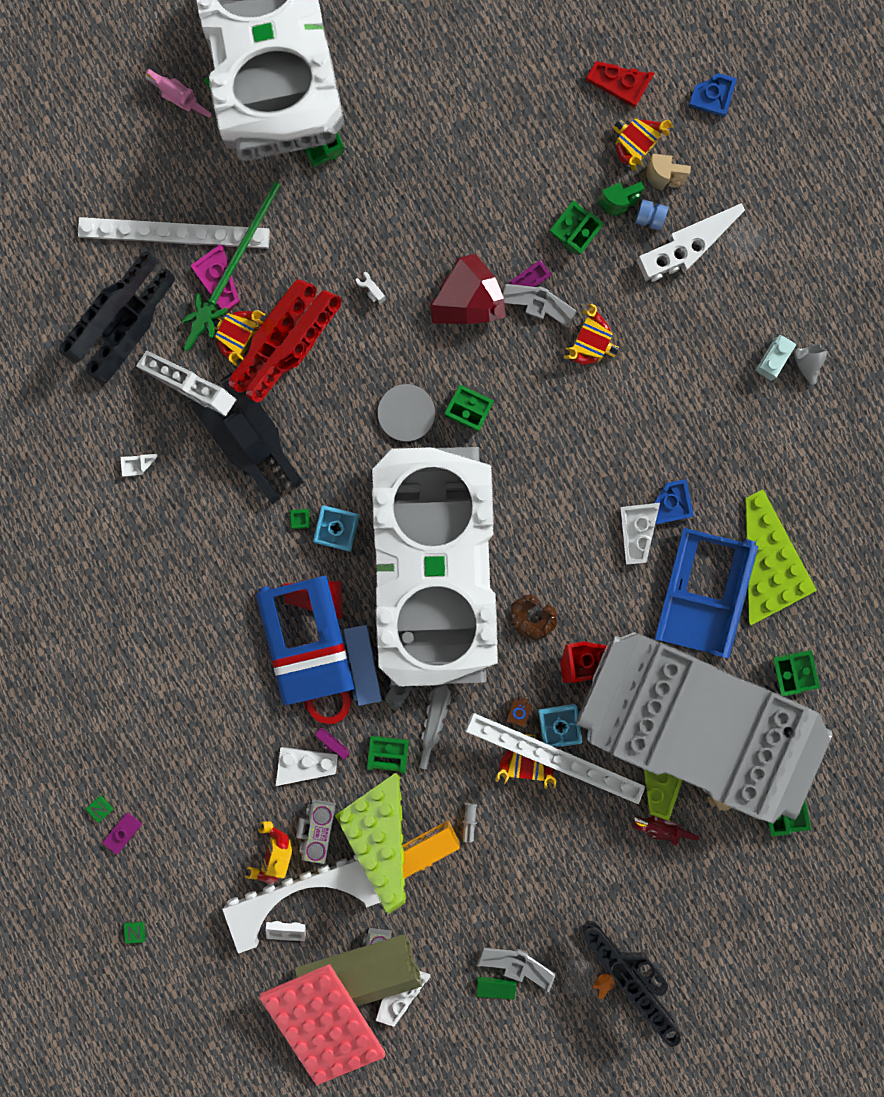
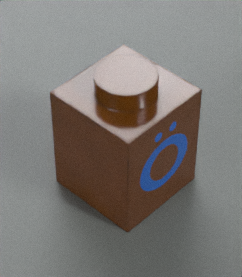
M518 696V699L513 697L506 721L525 728L532 708V704L528 703L529 699Z

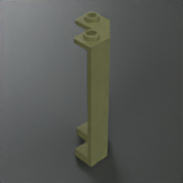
M404 934L296 967V976H294L295 979L330 964L356 1006L422 987L420 969L413 961L411 943Z

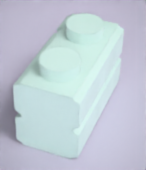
M782 335L777 336L772 341L755 371L769 380L775 379L796 344Z

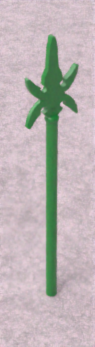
M274 181L208 302L203 303L204 307L201 308L200 294L197 293L195 297L197 312L188 314L181 321L183 324L193 321L192 331L184 347L186 352H188L198 336L206 328L209 330V337L213 338L215 327L212 319L220 318L228 311L226 307L216 311V302L281 186L278 182Z

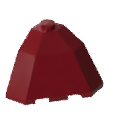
M476 254L458 257L454 263L455 268L450 275H447L440 287L442 288L437 298L434 297L430 304L432 323L474 324L504 318V297L495 276Z

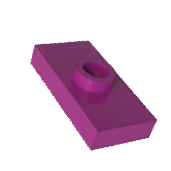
M540 259L509 283L512 285L537 287L551 277V273Z
M320 728L315 736L325 743L323 746L332 753L334 751L345 760L350 750L324 728Z
M127 812L102 843L118 855L142 826V823Z

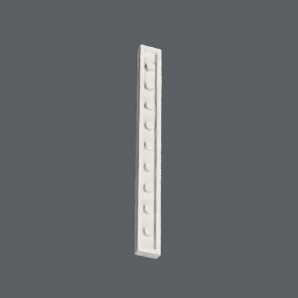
M79 217L78 237L211 246L222 244L228 247H238L249 227ZM257 228L247 248L269 249L270 229Z
M475 713L471 714L465 731L636 804H639L646 787Z

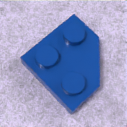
M718 73L709 80L695 85L688 107L725 117L737 78Z
M687 479L666 483L653 504L660 503L655 524L694 517Z

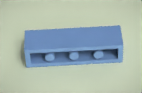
M368 624L344 629V633L341 636L343 644H347L348 652H346L348 664H351L352 671L350 673L356 689L353 690L354 701H358L359 705L382 701Z

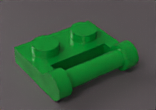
M371 735L367 770L381 769L400 771V774H405L409 739ZM374 757L401 759V764L374 761Z

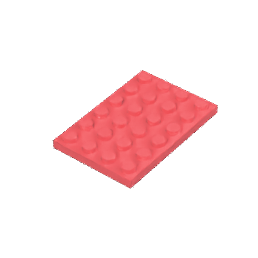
M330 964L260 994L259 999L316 1086L385 1057L384 1049Z

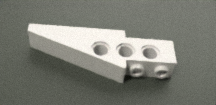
M742 203L672 233L668 238L670 243L639 256L637 263L645 281L650 279L652 282L659 280L663 277L662 274L669 272V274L675 273L680 270V266L683 273H685L745 211ZM692 245H697L700 251H694ZM674 252L681 253L682 259H677L674 256ZM656 260L664 261L665 266H658Z
M147 350L136 365L140 370L200 405L225 416L236 401L223 388Z

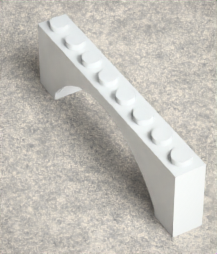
M354 855V859L348 861L346 858L341 859L332 867L324 865L317 869L318 872L312 874L310 871L299 875L300 878L295 880L292 878L285 879L281 882L282 885L276 887L274 884L266 886L262 892H249L243 899L238 900V897L228 900L223 908V912L237 952L241 953L257 947L260 927L267 914L279 901L298 890L312 887H329L357 897L365 903L366 907L380 903L357 856Z

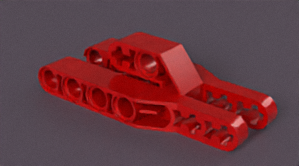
M301 279L296 280L254 334L247 356L229 379L230 388L237 392L246 390L248 398L255 402L262 401L280 376L289 369L298 367L314 346L316 339L341 307L342 301L340 296L324 290L315 298L317 288L313 284Z

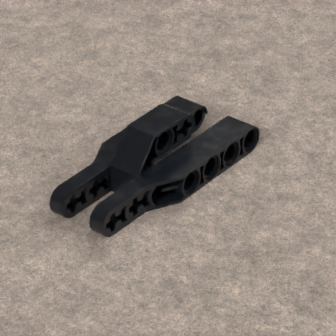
M148 251L142 253L121 280L101 291L59 347L60 354L73 364L78 363L87 353L89 354L90 348L99 337H106L111 333L86 367V373L100 384H105L112 378L150 328L156 305L175 281V276L168 269H162L153 278L140 297L135 294L157 264V259Z
M233 371L220 381L227 392L236 399L235 403L239 407L236 412L223 419L218 412L204 407L194 400L190 401L189 404L230 463L250 473L269 501L274 504L281 498L258 467L260 464L273 456L296 488L303 484L304 481L283 453L279 429L262 408L260 402H255L248 398L246 390L237 392L230 388L229 379L234 373Z
M586 922L583 925V934L590 949L663 1042L670 1047L679 1045L681 1035L674 1019L657 998V996L664 995L668 989V984L661 972L645 952H620L596 922ZM597 934V939L594 941V935ZM647 964L650 966L647 972L640 971L643 965ZM653 976L658 983H661V986L658 987L654 984ZM673 1031L675 1032L674 1037H672V1038H667V1037H666V1034H667V1033H670V1032H673Z

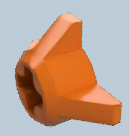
M601 974L593 984V989H599V999H604L607 991L613 989L615 986L614 978L611 974Z

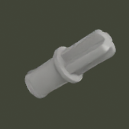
M465 803L464 820H462V823H464L463 842L466 843L474 841L475 824H477L475 821L477 804Z

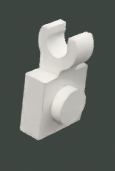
M364 272V276L367 278L365 282H360L358 278L356 279L359 287L368 289L367 295L373 302L377 301L381 304L386 300L384 294L370 279L367 272Z

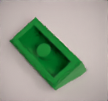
M488 977L477 978L476 997L515 999L516 980Z

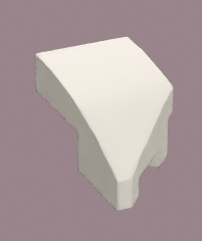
M157 454L121 457L122 477L142 475L155 461Z

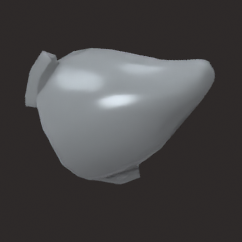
M810 343L809 347L797 348L794 355L799 370L811 385L817 383L820 368L826 360L827 349L821 348L819 344L814 345Z

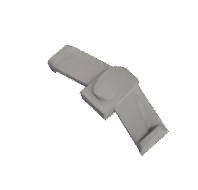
M504 285L501 292L504 297V303L527 306L524 313L541 320L546 313L570 329L576 310L553 295L548 289L540 286Z
M482 948L476 963L478 967L504 968V976L520 982L523 981L525 975L547 992H550L556 975L531 958L527 952L520 949L511 951Z

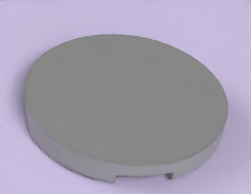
M402 384L391 388L384 394L378 406V419L387 435L398 441L411 442L422 438L431 429L435 419V407L431 397L422 388L415 385Z

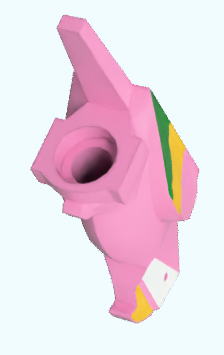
M148 69L145 74L146 79L161 90L163 98L186 111L192 109L210 118L212 114L195 102L197 98L194 96L193 90L187 89L175 78L170 80Z

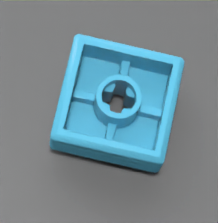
M323 505L320 510L313 542L351 551L360 515ZM336 523H339L341 531L334 534V530L331 528L336 526Z
M575 704L538 710L543 743L555 748L582 744L581 728L576 724L579 714ZM558 722L565 724V727H562V731L555 728Z

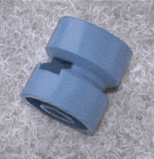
M642 199L635 224L641 226L649 224L650 228L661 231L668 206L662 204L654 206L653 202Z

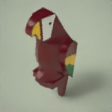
M654 815L649 818L634 817L631 825L639 831L647 832L648 836L653 839L669 840L675 846H677L680 837L699 840V836L682 829L681 824Z

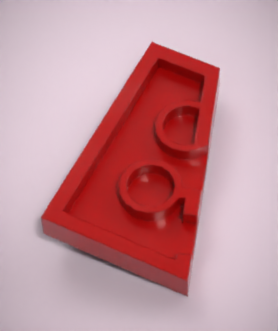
M596 61L586 77V81L636 108L655 73L649 71L648 73L640 72L634 68H620L618 65Z
M330 581L328 584L336 616L339 619H343L341 581ZM283 583V586L290 585V584H294V583ZM302 589L284 594V603L313 611L308 590Z

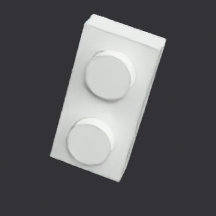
M279 921L266 923L267 939L305 941L306 928L303 924L297 922L288 924Z

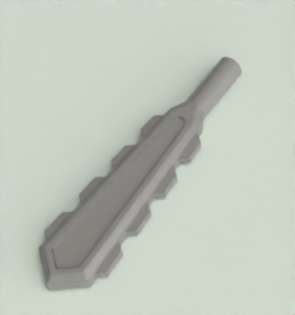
M445 684L435 686L430 691L429 700L431 704L427 707L426 713L428 718L424 722L426 731L422 732L421 737L424 746L419 765L421 769H427L431 749L438 743L440 738L438 732L443 728L442 719L446 718V706L450 704L452 698L450 695L451 691Z

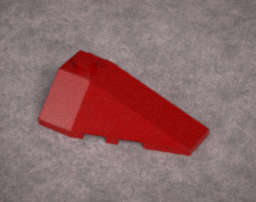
M586 641L566 644L560 661L563 682L576 683L592 680L607 645Z

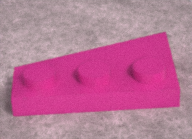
M222 244L190 265L211 295L228 266ZM232 275L217 301L221 309L226 307L228 311L240 303Z

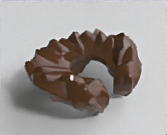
M532 594L524 595L523 598L517 599L511 604L512 610L509 618L517 634L526 639L531 638L534 640L537 638L539 640L541 637L545 638L556 628L557 613L554 607L547 604L542 609L541 620L537 623L530 622L527 618V612L539 603L538 597H534Z

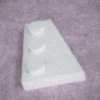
M660 503L621 507L626 564L647 562Z
M281 747L276 786L336 774L338 754Z
M420 971L423 987L425 982L429 980L430 974ZM422 987L383 998L376 1021L395 1026Z

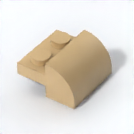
M653 154L646 167V176L649 183L658 190L663 191L667 184L669 187L677 188L680 185L683 186L690 174L691 166L671 164L672 156Z

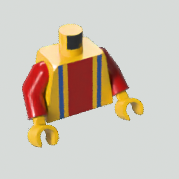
M619 119L613 127L620 135L615 143L619 161L631 166L632 171H636L637 164L642 166L641 160L657 143L661 132L665 136L670 134L667 128H674L671 121L656 122L634 119L629 125H626Z
M587 304L590 308L589 312L587 310L582 311L584 315L589 317L585 319L574 346L566 348V350H569L570 355H564V359H572L581 365H587L600 361L604 353L615 358L619 347L609 343L613 334L610 332V327L604 318L597 312V307L594 304Z
M259 310L254 312L237 311L233 314L227 313L224 320L220 318L212 319L215 329L218 330L215 335L218 339L217 345L223 356L235 366H238L236 361L239 358L244 359L243 356L259 328L257 323L263 324L259 319L262 315L265 316L266 314Z
M524 734V735L529 736V737H531V738H533V739H535V737H536L535 735H532V734ZM509 749L502 756L496 782H498L500 776L504 777V784H506L509 777L544 781L545 778L544 788L547 789V783L551 782L555 789L556 780L553 778V768Z
M260 822L263 824L264 829L259 828V833H270L271 837L261 871L259 868L248 867L247 869L251 870L250 876L245 875L247 879H258L268 884H275L279 878H285L292 854L291 843L287 834L276 827L273 828L272 822Z

